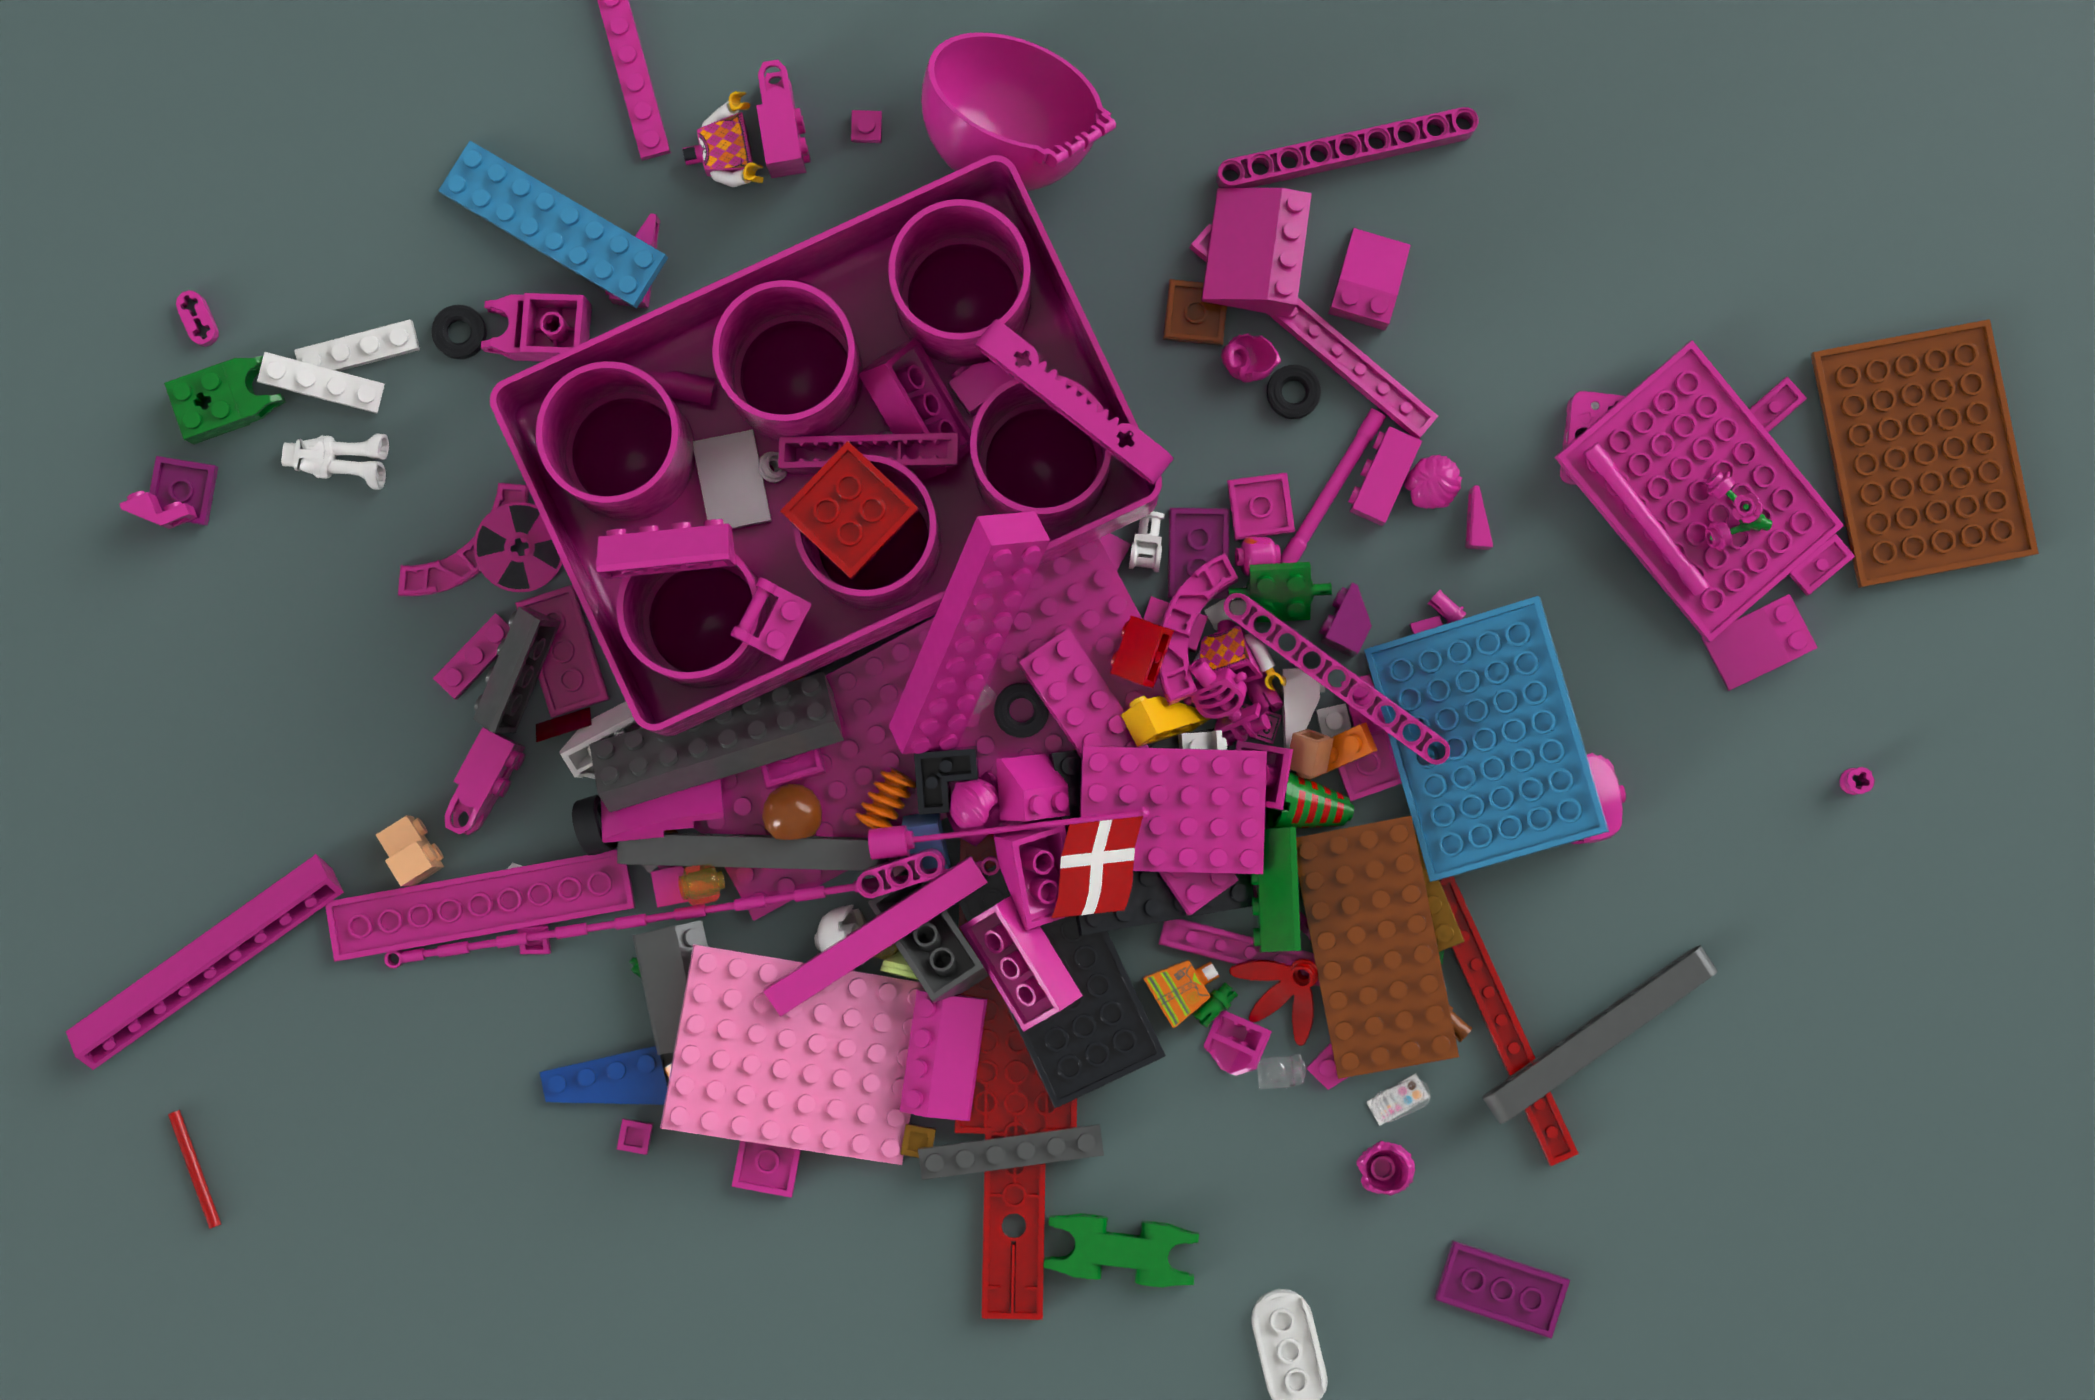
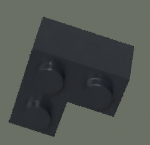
M977 746L956 747L950 750L940 749L920 754L914 753L919 815L950 812L949 781L975 780L979 778Z

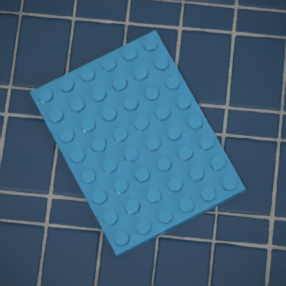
M1540 596L1364 649L1375 689L1443 737L1450 746L1449 758L1444 763L1435 765L1427 762L1388 733L1430 882L1609 832ZM1385 705L1381 707L1385 723L1392 722L1396 717L1395 710L1391 706ZM1408 724L1403 728V736L1409 741L1417 740L1421 734L1420 728L1415 724ZM1440 742L1431 743L1427 749L1429 756L1433 759L1442 758L1446 751L1445 746Z

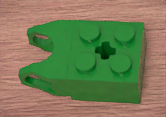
M263 356L233 358L164 383L184 440L194 445L250 425L252 422L263 419L274 408L286 403L284 396H281L280 393L258 396L253 391V381L259 374ZM207 399H210L211 402L207 403L209 407L205 409L204 403Z

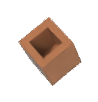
M1310 729L1293 733L1290 749H1293L1290 770L1296 771L1299 777L1313 779L1314 776L1326 773L1334 738Z

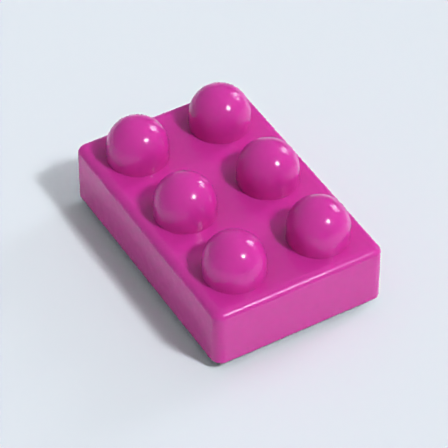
M1000 155L985 157L500 381L493 388L490 395L491 409L632 716L642 728L663 736L677 735L935 615L977 516L1036 511L1050 539L1039 564L1040 566L1144 518L1155 509L1162 488L1161 476L1154 484L1144 480L1015 378L995 389L973 417H970L949 387L948 382L952 380L951 374L960 367L966 366L969 368L973 364L991 361L976 348L975 343L991 323L997 319L1031 344L1038 354L1042 353L1047 362V373L1056 369L1057 381L1063 377L1068 378L1067 389L1077 385V397L1087 393V404L1089 405L1097 401L1098 413L1105 409L1109 410L1108 421L1118 417V425L1129 423L1139 429L1015 165L1008 158ZM911 338H915L921 343L971 431L970 451L959 460V465L953 466L945 473L923 481L919 480L913 469L909 470L894 460L877 455H864L919 510L852 579L780 512L816 474H791L787 472L784 479L776 483L768 482L763 478L772 521L732 529L736 566L606 579L596 571L598 537L607 536L606 531L626 529V534L639 533V527L658 526L659 530L672 529L671 524L690 522L691 527L704 526L707 516L695 460L693 441L753 429L760 459L767 452L779 453V437L893 434L868 390L865 388L859 373L874 360ZM681 371L717 379V390L713 405L707 406L671 398L663 387L647 372ZM1128 435L1126 438L1118 437L1120 439L1119 447L1123 448L1126 445L1132 447L1131 436ZM759 577L812 604L783 662L730 635L734 626L738 627L758 588L755 585ZM771 594L768 595L750 634L755 637L758 636L777 597Z

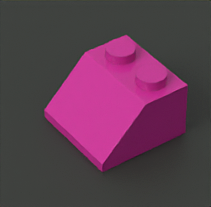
M1237 740L1236 750L1267 751L1265 807L1283 810L1293 749Z
M1046 754L996 759L1000 820L1031 821L1070 815L1068 784L1061 774L1054 770L1053 764Z

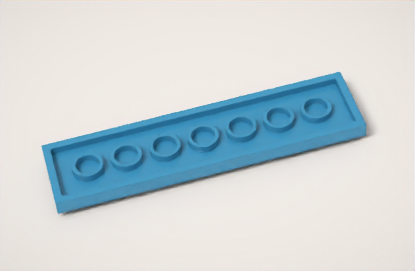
M472 141L468 142L438 190L442 195L636 309L668 259L666 254Z

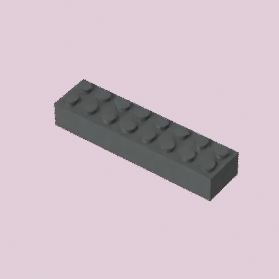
M824 672L782 685L674 736H663L640 728L589 745L597 792L610 813L844 741L833 691Z

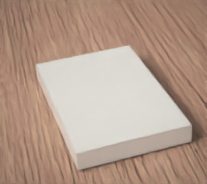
M753 429L693 441L707 520L723 519L724 524L729 523L732 529L771 522L764 480L758 470L759 454Z

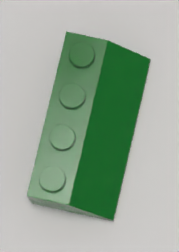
M1296 827L1265 829L1263 874H1251V885H1257V897H1252L1253 916H1258V928H1253L1254 946H1259V952L1301 951Z

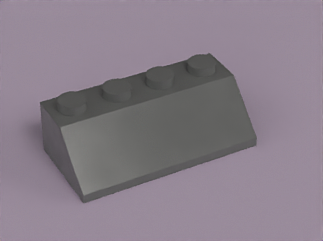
M518 607V610L514 611L508 623L510 629L507 637L498 646V659L495 666L491 667L485 680L487 686L484 693L476 700L474 706L476 712L473 719L488 731L493 733H516L561 623L560 621L526 607Z
M928 882L918 883L875 897L867 903L875 915L878 916ZM947 910L894 943L933 1003L961 994L989 976Z
M702 920L632 935L658 1055L674 1052L693 944L708 946Z

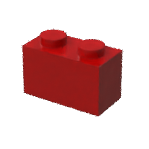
M1131 615L1129 621L1123 626V639L1119 650L1112 657L1110 673L1154 688L1174 630Z

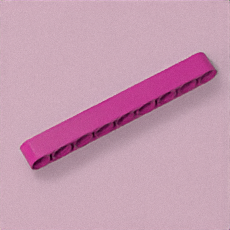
M1461 107L1227 159L1220 164L1216 182L1219 188H1253L1465 141L1473 135L1479 119L1473 109ZM1459 118L1466 119L1470 124V128L1467 130L1460 129L1456 124V120ZM1427 126H1438L1441 130V135H1430L1427 131ZM1401 131L1408 132L1412 136V141L1409 143L1402 142L1398 138V133ZM1371 138L1380 139L1383 143V148H1372L1368 140ZM1343 144L1351 145L1354 149V154L1346 156L1341 153L1339 147ZM1321 151L1325 155V160L1316 162L1311 158L1310 153ZM1291 157L1295 160L1296 166L1291 169L1285 168L1281 163V159ZM1261 163L1266 166L1267 173L1257 175L1253 172L1252 166ZM1226 170H1233L1238 174V179L1232 182L1227 181L1222 173Z
M1233 593L1226 598L1224 611L1230 619L1427 762L1439 765L1449 758L1450 746L1443 737L1257 602L1242 593ZM1236 598H1242L1246 602V610L1239 616L1234 615L1230 609L1231 602ZM1260 616H1267L1271 621V628L1266 633H1259L1255 629V621ZM1286 633L1293 635L1296 640L1295 648L1291 651H1284L1279 645L1281 636ZM1314 651L1320 655L1321 663L1316 669H1309L1304 664V657L1308 652ZM1339 669L1345 674L1346 681L1341 687H1334L1329 683L1328 676L1332 670ZM1363 687L1370 692L1371 699L1367 704L1359 705L1354 701L1353 693L1357 688ZM1382 706H1391L1395 710L1396 717L1392 722L1384 723L1379 719L1378 711ZM1415 724L1420 728L1421 734L1417 740L1409 741L1404 738L1403 728L1406 725ZM1440 742L1445 746L1446 751L1442 758L1433 759L1429 756L1427 749L1431 743Z

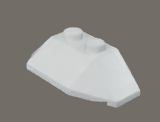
M626 701L591 719L592 725L578 729L559 751L574 777L595 779L589 744L642 728L634 720Z

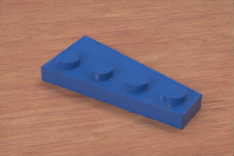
M656 1046L539 1072L546 1102L665 1104L668 1081L664 1071L662 1055L657 1054Z

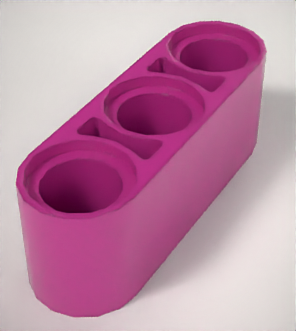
M931 848L870 867L857 878V890L863 897L875 898L933 879L944 869L945 858L939 850ZM925 856L934 857L938 862L937 870L927 871L922 865L923 858ZM895 866H904L909 874L907 880L900 881L893 875ZM867 875H873L879 880V888L877 890H869L865 886L864 879Z

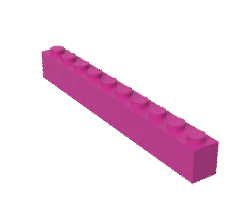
M315 854L65 1031L75 1057L92 1070L96 1069L340 896L344 891L333 869Z

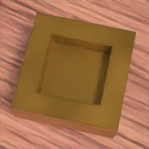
M906 1124L901 1155L919 1158L918 1148L933 1146L936 1128Z

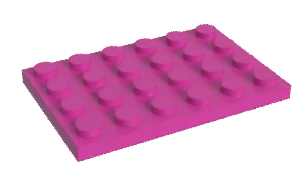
M1082 746L1080 817L1140 811L1142 807L1149 810L1148 818L1142 819L1135 845L1133 871L1263 874L1267 751Z

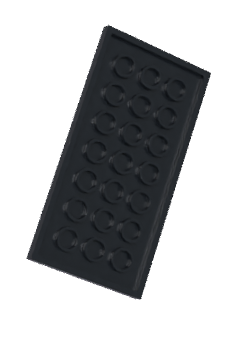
M996 865L987 870L994 871L996 869ZM1000 868L992 876L983 873L988 883L959 901L967 921L1011 896ZM1076 916L1065 917L1040 927L1083 996L1060 1012L1024 1032L1009 1009L1055 1108L1166 1056L1108 932L1079 936Z

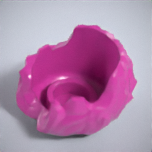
M1432 455L1420 459L1408 473L1404 485L1406 489L1411 491L1412 503L1416 507L1425 509L1448 507L1461 489L1462 477L1456 463L1447 456Z
M1379 1141L1362 1152V1155L1357 1159L1356 1164L1363 1175L1361 1183L1367 1191L1392 1196L1406 1190L1409 1184L1413 1182L1415 1163L1411 1158V1154L1401 1145Z

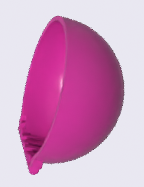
M967 33L945 40L934 49L930 56L922 84L921 104L923 119L929 138L936 151L954 171L985 157L1000 155L1008 158L1015 165L1027 192L1041 189L1057 182L1074 170L1088 154L1094 142L1116 128L1115 120L1110 117L1112 113L1103 108L1100 97L1089 80L1065 59L1032 42L996 33Z

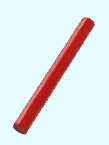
M180 1110L172 1112L168 1116L209 1229L221 1225Z

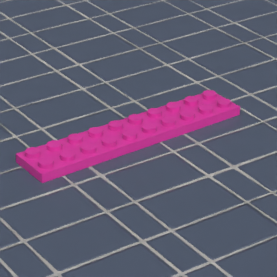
M1069 628L1063 630L1017 662V665L1081 759L1082 746L1137 747L1121 716L1125 712ZM1146 744V745H1143V746H1139V747H1142V748H1149V746H1148L1147 744ZM1159 872L1187 915H1192L1239 881L1234 873Z
M617 850L337 899L325 905L334 962L636 908L628 864L617 863Z

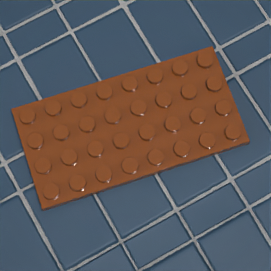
M1412 815L1296 837L1298 876L1315 963L1318 969V978L1338 1079L1458 1058L1459 1051Z

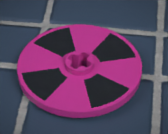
M513 502L501 505L487 514L477 528L473 546L476 563L486 579L501 589L511 592L536 590L551 581L562 565L558 552L534 504ZM520 538L522 543L528 544V548L524 550L523 556H519L517 552L511 551V546L515 545V539Z

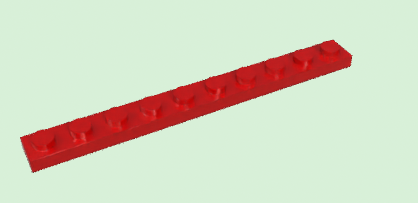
M1454 876L1442 879L1440 883L1464 939V942L1452 946L1451 949L1510 1077L1535 1059L1534 1053ZM1551 1091L1524 1110L1549 1166H1554L1579 1154Z

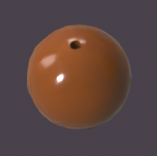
M786 784L779 786L768 795L764 802L762 818L765 829L773 838L781 840L802 839L816 834L822 822L823 811L819 798L811 789L801 784Z

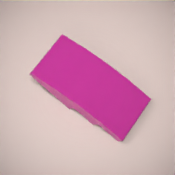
M721 778L610 813L601 800L603 843L664 837L665 830L694 828V821L724 818Z

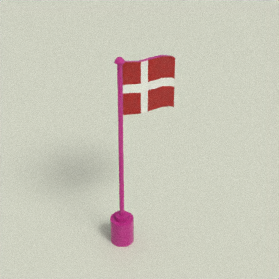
M1142 807L1140 811L914 836L913 831H908L906 825L868 830V846L871 859L876 860L909 856L910 849H915L916 842L1069 825L1061 854L1059 893L1051 918L1123 911L1126 908L1132 889L1135 845L1142 819L1148 818L1149 810Z

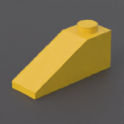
M1144 695L1136 698L1129 703L1131 708L1121 714L1137 747L1171 738L1181 733L1192 732L1210 720V718L1203 717L1195 707L1180 702L1169 706L1166 698L1161 696L1147 699Z

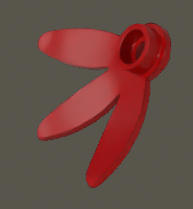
M1298 959L1291 966L1271 960H1251L1232 966L1229 969V973L1236 978L1256 981L1280 980L1270 987L1255 1003L1248 1017L1251 1022H1258L1281 1008L1294 995L1292 1009L1294 1039L1297 1045H1305L1311 1032L1314 1018V1002L1310 987L1314 986L1318 981L1316 965L1310 960ZM1300 969L1307 971L1309 976L1302 975Z

